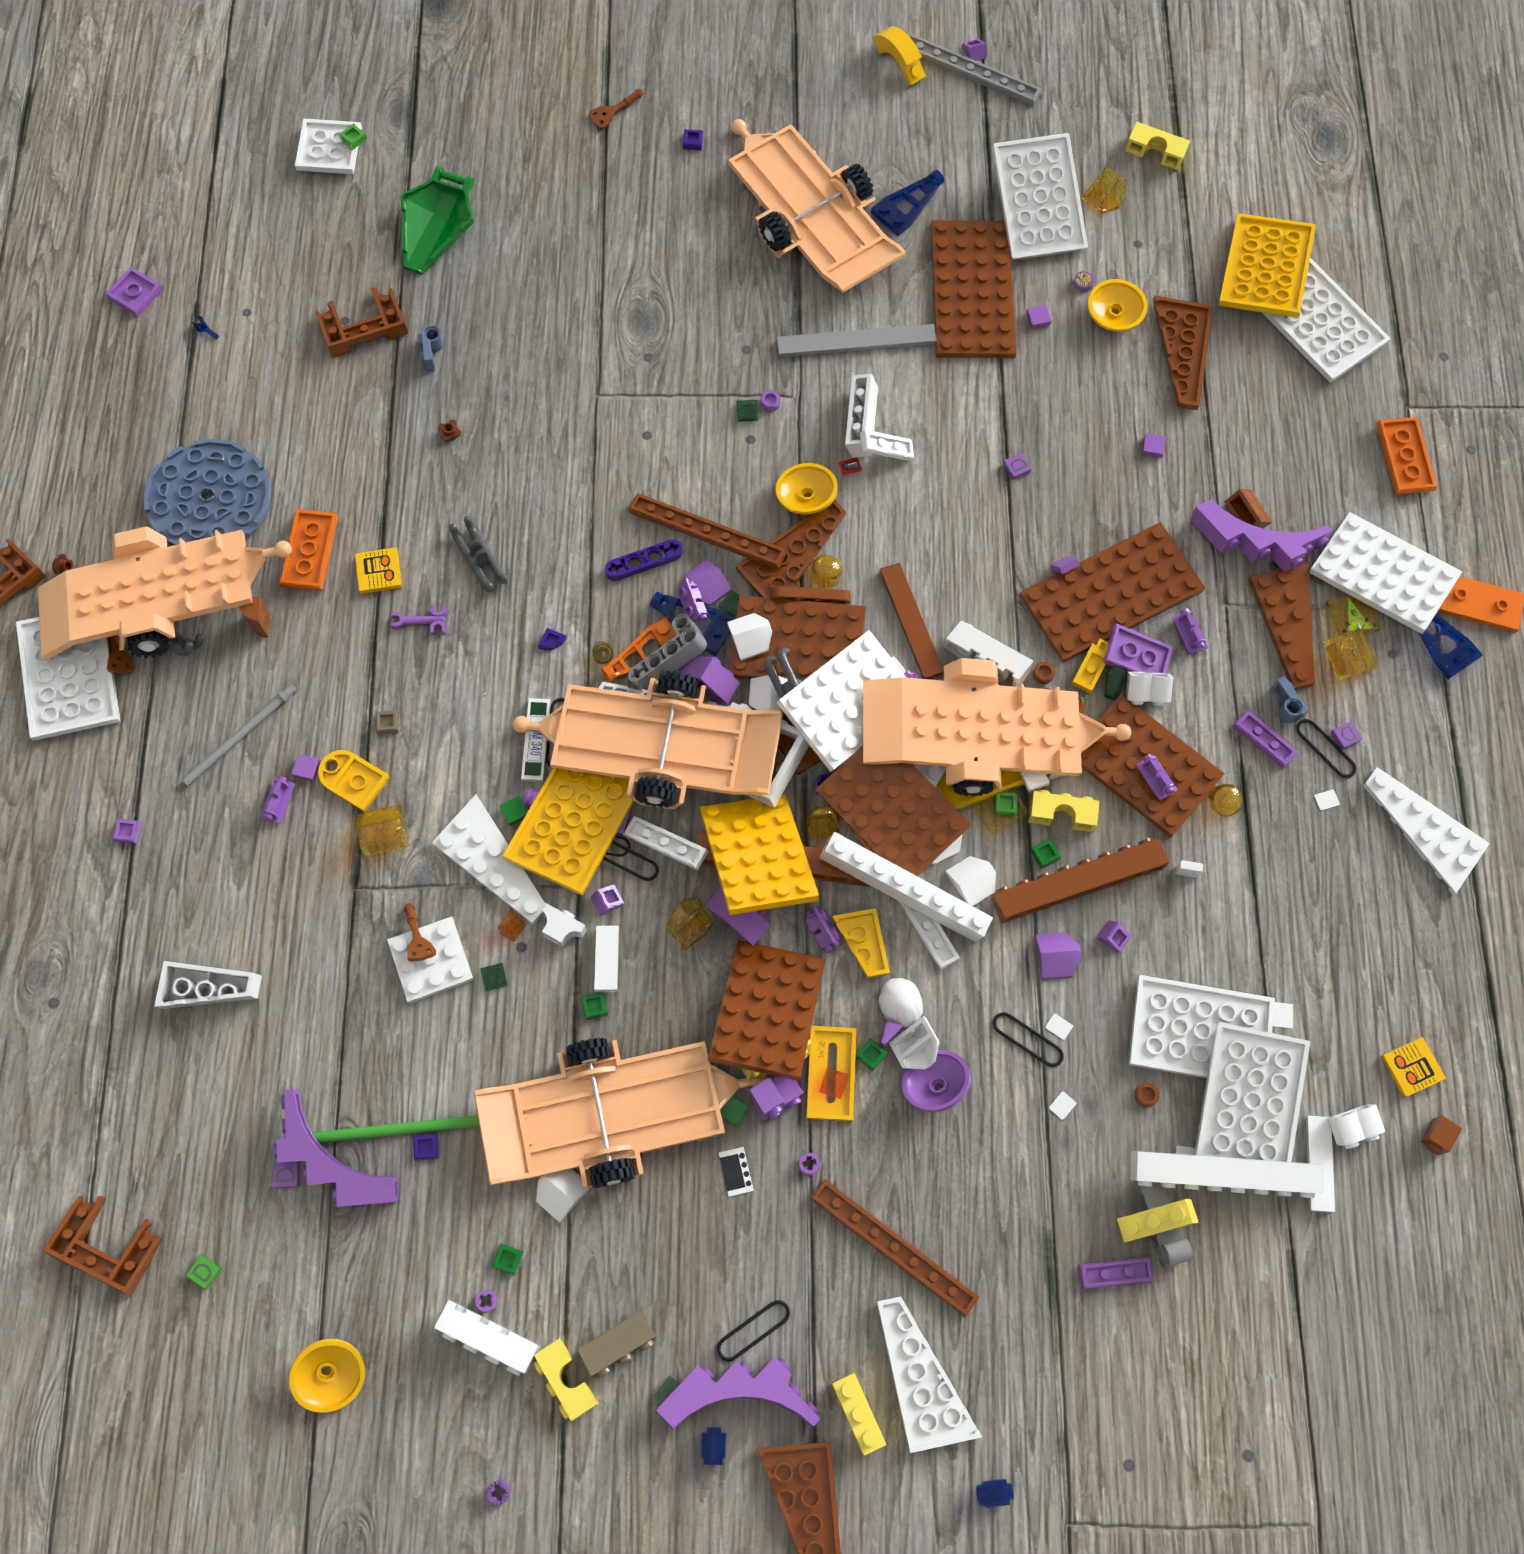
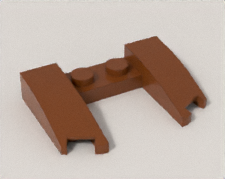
M370 288L380 315L342 327L333 301L327 303L330 310L324 315L316 311L332 358L351 352L349 346L384 335H388L390 340L408 334L392 288H389V295H378L377 288Z
M6 539L8 547L0 549V561L9 569L0 577V606L24 586L30 590L46 577L9 539Z
M78 1196L43 1251L47 1255L131 1297L162 1239L160 1236L153 1237L148 1229L152 1224L148 1219H145L119 1260L84 1243L83 1241L96 1220L106 1198L97 1196L96 1203H83V1197Z

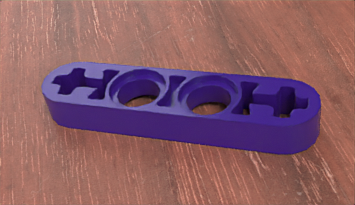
M672 539L610 560L605 565L606 576L611 581H618L676 561L682 556V544L678 540ZM673 547L677 552L673 553L670 551V548ZM662 550H664L666 557H663ZM657 553L660 557L656 561H651L648 559V555ZM635 559L640 562V565L632 568L628 563ZM623 563H625L626 571H624V567H622ZM615 567L618 573L614 574L611 568Z

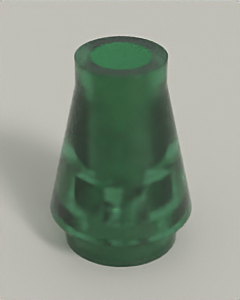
M1110 667V670L1107 671L1103 695L1105 698L1116 700L1119 691L1127 679V672L1124 669Z

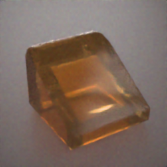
M510 910L498 926V930L501 935L514 942L526 924L514 911Z
M826 1068L819 1092L842 1099L849 1074Z

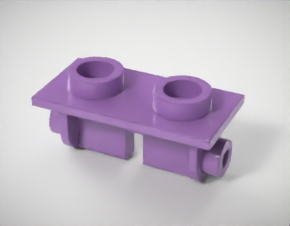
M685 578L676 589L684 608V613L693 622L697 619L700 622L706 621L708 619V612L704 603L696 602L702 599L698 586L694 584V581L689 582L688 578Z
M1187 608L1180 612L1181 615L1172 617L1188 654L1209 648L1192 611H1189Z
M1148 754L1143 758L1144 760L1136 764V767L1159 801L1178 791L1155 755Z
M278 776V779L274 778L260 819L281 824L295 783L286 781L287 778L283 776Z
M813 906L812 908L815 912L810 910L804 914L806 917L804 920L812 933L819 929L821 930V933L816 935L815 938L822 950L828 953L834 949L833 945L842 946L839 940L841 935L835 927L832 928L828 921L830 916L824 908L821 909V907Z

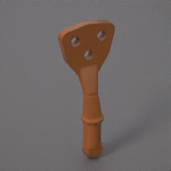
M636 89L635 92L625 97L616 105L600 106L591 110L589 115L593 123L601 130H604L611 123L614 114L641 98L643 91Z
M118 635L108 637L112 652L107 659V671L117 674L132 673L135 670L134 664L123 650H119Z
M407 903L404 906V912L407 916V923L412 930V941L407 949V960L411 962L431 958L436 955V949L431 942L421 936L417 925L418 918L414 911L415 907L411 903Z

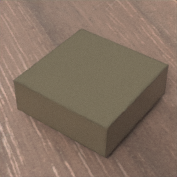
M398 710L376 712L377 734L399 733Z

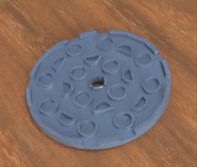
M220 439L194 441L192 445L184 448L180 446L166 455L167 458L160 465L155 466L145 486L144 509L154 530L165 536L167 543L172 546L180 544V538L187 543L215 536V530H218L220 534L242 530L245 534V539H247L261 525L268 512L271 501V486L268 475L259 459L239 444ZM207 492L213 493V496L209 499H203V495Z

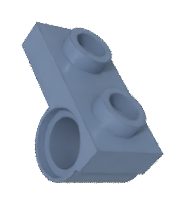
M424 325L421 326L422 334H418L420 347L423 346V351H420V359L422 364L425 363L427 371H434V352L440 351L444 346V342L438 327Z
M1285 676L1276 680L1271 688L1283 704L1278 711L1280 720L1285 723L1299 721L1309 711L1306 702L1298 696L1294 685ZM1287 708H1291L1294 713L1289 712Z

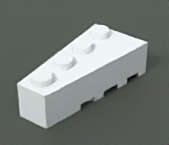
M960 621L948 635L944 644V648L958 658L995 661L998 669V685L1020 686L1027 678L1033 660L963 621Z
M163 961L154 1007L169 1009L257 999L262 976L251 972Z
M448 1300L434 1327L443 1332V1338L453 1343L457 1339L465 1343L463 1348L475 1354L478 1350L485 1353L484 1359L498 1365L499 1361L508 1365L506 1370L517 1376H520L521 1372L524 1374L528 1373L535 1359L534 1355L538 1353L541 1347Z

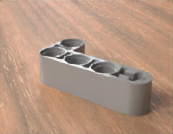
M679 614L674 618L672 627L677 634L674 638L630 669L628 679L639 690H648L650 678H655L658 681L660 673L663 671L673 672L679 670L706 649L707 642L698 626L686 614Z
M1134 1180L1143 1211L1170 1204L1166 1188L1161 1187L1160 1182H1152L1151 1187L1139 1186L1138 1181ZM1179 1229L1151 1236L1158 1260L1163 1268L1193 1259L1190 1243L1186 1238H1181Z

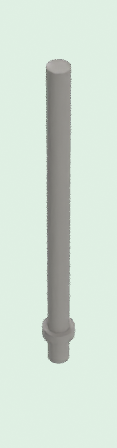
M290 684L282 692L279 691L277 697L185 776L182 781L189 786L283 702H288V698L297 689Z

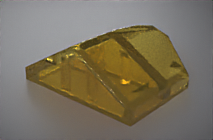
M1106 165L1081 198L1101 213L1119 209L1126 200L1127 180Z
M698 897L683 899L674 908L666 928L680 946L686 950L707 935L716 919Z

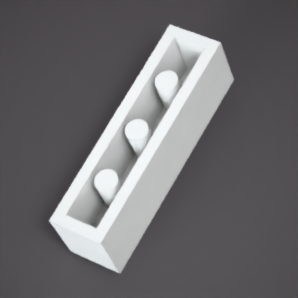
M871 373L852 376L845 446L852 458L872 456L871 453L862 451L860 432L864 430L874 432L878 386Z

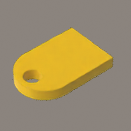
M337 750L329 753L323 758L318 769L319 779L328 791L364 813L390 779L389 774L346 750ZM331 762L338 763V767L334 771L327 770V765Z

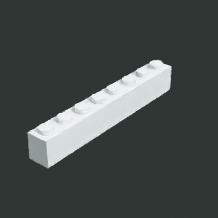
M836 832L828 838L819 856L820 859L974 942L979 941L985 936L993 917Z
M1131 1151L1130 1180L1138 1181L1139 1186L1152 1187V1182H1160L1161 1187L1176 1188V1184H1184V1189L1199 1190V1185L1208 1186L1207 1190L1222 1191V1187H1231V1192L1245 1193V1189H1254V1194L1269 1195V1190L1277 1191L1279 1196H1292V1192H1300V1197L1315 1198V1194H1324V1165Z

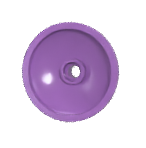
M938 1050L936 1062L931 1067L925 1070H905L902 1078V1090L907 1101L918 1110L931 1113L945 1111L957 1105L967 1094L971 1083L970 1070L964 1059L956 1053Z

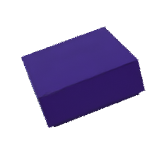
M684 129L683 149L702 151L703 131Z
M438 1134L413 1136L415 1161L439 1158Z

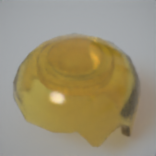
M826 554L820 555L811 566L810 577L813 583L819 587L830 588L839 583L843 567L840 560L836 557Z
M1232 784L1217 785L1208 794L1210 808L1220 816H1232L1238 813L1243 806L1241 791Z
M818 806L810 810L806 817V825L811 836L819 839H828L834 832H839V816L830 807Z

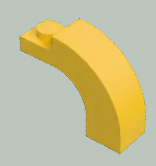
M891 26L872 36L879 54L889 53L895 58L908 86L926 77L919 60L922 56L915 43L903 30Z

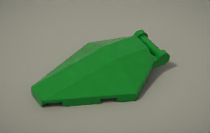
M437 166L431 179L401 195L404 269L423 275L474 223L469 198V191L474 185V178L468 176L465 178L444 171L443 168ZM441 179H445V180H448V181H451V182H454V183L461 184V185H463V186H462V188H459V187H456V186H453V185H450V184L441 182L440 180H441Z

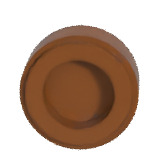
M1048 662L1038 663L1033 670L1034 679L1041 684L1050 683L1055 675V668Z
M1143 1083L1135 1090V1099L1139 1105L1151 1107L1159 1100V1091L1155 1085Z

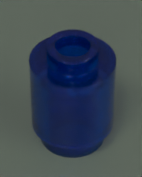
M707 1427V1432H702L701 1458H703L704 1465H723V1458H726V1433H721L722 1428Z
M1006 1479L982 1481L980 1485H976L979 1506H985V1508L1010 1505V1500L1014 1499L1012 1484H1007Z

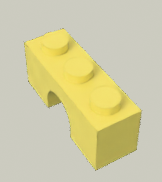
M1136 122L1125 151L1143 158L1147 150L1156 149L1163 155L1161 165L1179 170L1190 141Z
M1047 790L1034 791L1030 798L1028 823L1050 826L1054 813L1063 811L1071 817V829L1094 832L1098 822L1099 801L1093 800L1092 797L1088 796L1077 798L1067 793L1057 795L1050 794Z
M1191 1199L1180 1200L1117 1219L1124 1243L1199 1223Z
M561 1339L556 1340L534 1355L536 1361L533 1364L540 1376L545 1374L549 1382L546 1384V1387L552 1397L557 1395L561 1405L558 1408L565 1419L570 1418L571 1421H574L598 1405L586 1382L575 1388H568L564 1385L561 1377L562 1371L574 1360Z
M855 1373L832 1383L831 1386L847 1417L861 1454L865 1456L885 1446L886 1442Z

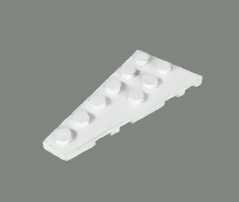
M1377 767L1363 785L1379 806H1383L1391 816V821L1394 824L1397 823L1409 843L1423 860L1428 861L1436 871V876L1447 884L1450 893L1455 895L1490 843Z
M475 794L435 838L432 844L534 925L543 915L542 910L546 904L525 870L503 859L508 843L477 794Z
M901 1296L877 1301L909 1453L981 1438L982 1435L973 1423L971 1416L962 1404L957 1392L930 1349L928 1342L923 1337Z

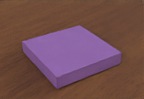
M130 267L105 295L109 300L138 317L163 291V287L133 267Z

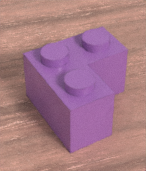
M698 655L677 672H684L685 675L690 674L691 677H695L698 681L697 689L701 685H705V694L712 701L728 704L740 683L734 678V674L730 670L725 669L721 665V661L713 656L702 657Z
M721 887L705 905L718 919L730 926L740 937L753 946L770 926L764 919L766 915L761 910L729 915Z
M769 1077L749 1090V1098L763 1121L768 1118L770 1121L778 1118L782 1114L781 1111L787 1106L790 1109L802 1102L800 1098L804 1094L795 1080L775 1077L772 1080Z

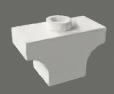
M547 903L544 906L542 913L547 919V923L542 933L546 939L563 948L569 939L573 937L583 938L587 931L586 926L575 920V916L567 910L561 912Z

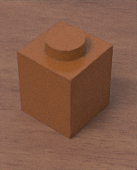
M1441 1115L1433 1118L1421 1142L1427 1146L1426 1148L1430 1152L1442 1155L1451 1151L1463 1128Z

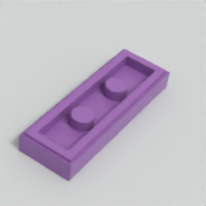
M1249 710L1233 725L1236 730L1282 769L1298 753L1296 749Z
M1150 1257L1078 1265L1082 1290L1154 1282Z

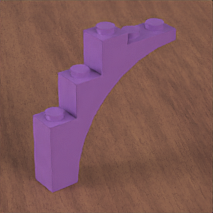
M1212 499L1196 506L1190 519L1221 554L1238 547L1252 563L1260 559L1265 560L1270 556L1284 572L1299 568L1303 564L1305 556L1317 548L1321 549L1326 546L1333 531L1328 525L1304 532H1279L1263 529L1234 517L1223 510Z
M299 1089L284 1090V1095L281 1096V1107L285 1109V1119L282 1120V1132L286 1133V1138L276 1139V1144L273 1145V1156L277 1158V1163L306 1161V1165L303 1166V1179L307 1180V1185L336 1183V1187H333L332 1195L333 1201L337 1202V1207L399 1201L398 1176H376L362 1173L342 1164L331 1156L316 1140L307 1125L301 1107Z
M775 1357L770 1360L754 1379L750 1376L753 1372L744 1362L739 1364L736 1361L716 1383L712 1380L715 1376L707 1367L704 1366L701 1369L697 1366L655 1411L672 1430L687 1416L704 1406L722 1400L737 1398L758 1399L779 1405L796 1414L810 1427H814L820 1420L817 1416L819 1413L818 1409L809 1401L805 1403L799 1397L801 1392L792 1383L789 1386L785 1383L791 1377L789 1373L791 1368L783 1359L779 1358L777 1360Z

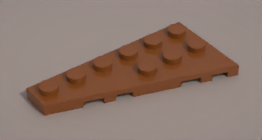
M1154 295L1153 304L1177 407L1198 410L1213 306Z
M834 500L826 509L814 514H808L771 540L769 543L787 549V554L778 570L749 558L737 564L736 570L759 597L771 598L772 587H795L843 520L846 511Z
M1309 562L1303 563L1299 568L1291 569L1287 572L1278 569L1250 576L1248 579L1288 681L1294 685L1295 690L1313 686L1315 677Z
M831 1442L757 1448L798 1553L841 1554Z

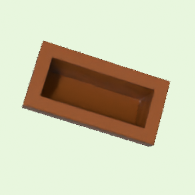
M1239 489L1224 501L1234 517L1248 524L1265 528L1272 523V520L1251 489Z
M252 597L253 603L239 606L240 611L256 634L268 637L271 614L261 597Z

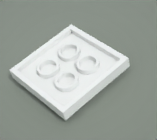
M303 119L295 161L296 171L354 174L359 146L352 150L340 139L339 134L353 123L362 130L361 122Z
M452 916L418 928L421 936L431 942L436 949V955L431 958L411 962L407 960V949L412 941V931L387 939L409 1004L474 980Z

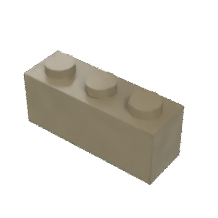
M640 1310L577 1350L591 1376L598 1375L601 1378L612 1371L610 1366L619 1361L621 1365L633 1358L631 1353L640 1348L641 1351H644L654 1345L653 1339L656 1338V1335L645 1315Z

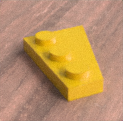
M876 908L832 916V920L867 979L889 975L890 970Z

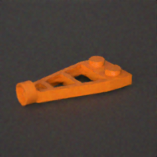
M664 617L647 627L611 663L601 668L604 677L609 683L615 679L628 676L632 667H628L624 660L632 653L636 652L641 660L646 658L642 648L648 641L656 640L661 647L677 635L668 618Z

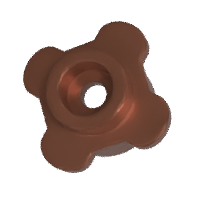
M455 420L438 425V431L442 433L441 437L444 441H453L461 435Z
M59 554L58 558H55L52 562V570L57 575L71 570L73 567L72 560H68L65 554Z

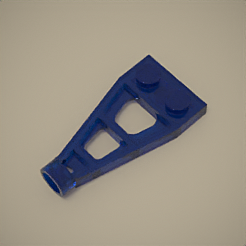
M934 170L927 177L886 196L871 208V214L897 236L901 235L912 226L938 187L944 183L942 173ZM917 189L922 190L926 194L920 201L911 195ZM907 200L913 205V208L908 214H904L895 206V203Z
M659 592L654 594L649 605L667 617L671 623L676 617L673 615L674 609L677 606L683 608L679 598L663 595ZM705 606L708 612L707 618L711 620L706 631L702 633L707 642L705 651L716 656L730 635L727 622L735 620V618L719 609Z
M1435 614L1432 621L1440 627V631L1434 635L1429 634L1427 629L1423 635L1419 633L1434 664L1448 680L1483 656L1468 637L1438 614ZM1442 635L1448 636L1457 645L1448 654L1441 652L1437 644V638Z

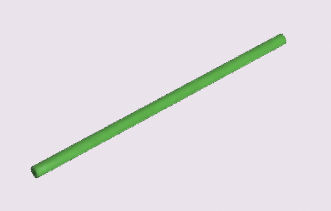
M478 1115L312 1133L319 1143H330L480 1126Z

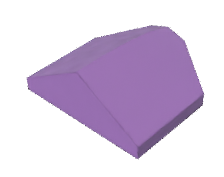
M707 559L684 574V579L688 578L689 582L694 581V584H697L702 597L699 601L704 602L707 606H711L732 591L721 570Z
M1065 932L1035 935L1041 979L1072 977L1082 958L1080 945Z

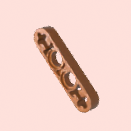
M787 586L771 588V600L777 598L846 605L851 603V593L848 590Z

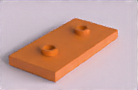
M1418 417L1379 420L1376 426L1395 495L1435 491L1437 484Z
M296 509L288 542L292 547V552L290 556L284 559L279 581L281 587L323 590L338 521L337 513Z
M1460 576L1437 612L1516 633L1520 627L1524 593Z

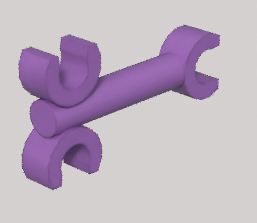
M443 604L441 612H436L435 605H431L430 610L433 616H403L399 612L391 613L392 618L400 620L397 623H391L392 629L399 630L404 625L431 624L430 631L432 635H435V629L439 627L442 628L443 635H446L447 628L444 617H446L448 610L446 605Z

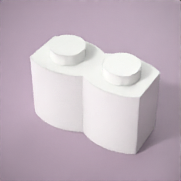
M1128 672L1125 697L1135 705H1142L1143 702L1150 701L1152 705L1164 706L1165 703L1171 702L1173 676L1166 673Z
M1376 1104L1363 1105L1328 1118L1336 1144L1345 1146L1346 1149L1359 1146V1141L1364 1139L1366 1142L1377 1140L1380 1138L1379 1134L1385 1132Z

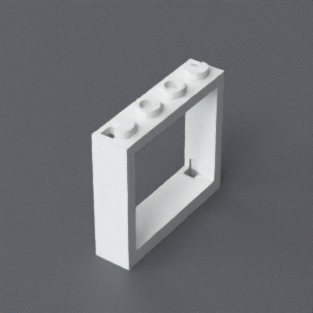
M732 702L729 707L743 710H752L748 705L743 703L739 705ZM783 719L780 733L796 739L771 783L769 795H746L774 808L809 747L808 742L797 728L789 725Z

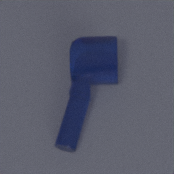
M197 316L200 323L192 321L198 332H207L213 338H219V335L207 326L202 316Z

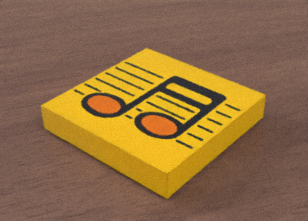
M397 547L355 553L360 594L403 588Z
M1423 1037L1381 1056L1403 1098L1446 1079Z

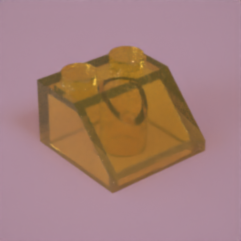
M1362 628L1332 637L1323 643L1339 682L1379 667Z
M401 804L357 814V832L360 847L365 856L409 846Z

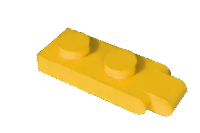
M1099 639L1097 645L1092 643L1071 685L1091 694L1106 665L1103 663L1109 642Z

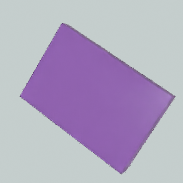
M1116 623L1112 628L1103 663L1127 673H1166L1173 646Z

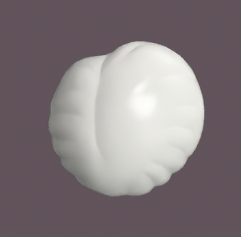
M892 978L885 982L878 1000L882 1013L888 1022L903 1025L904 1028L910 1027L921 1018L923 1013V1004L918 988L913 982L903 978Z

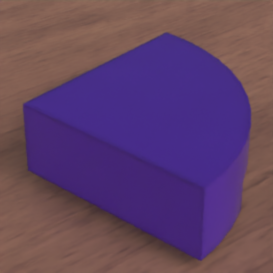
M547 628L538 647L541 650L556 649L566 641L567 636Z

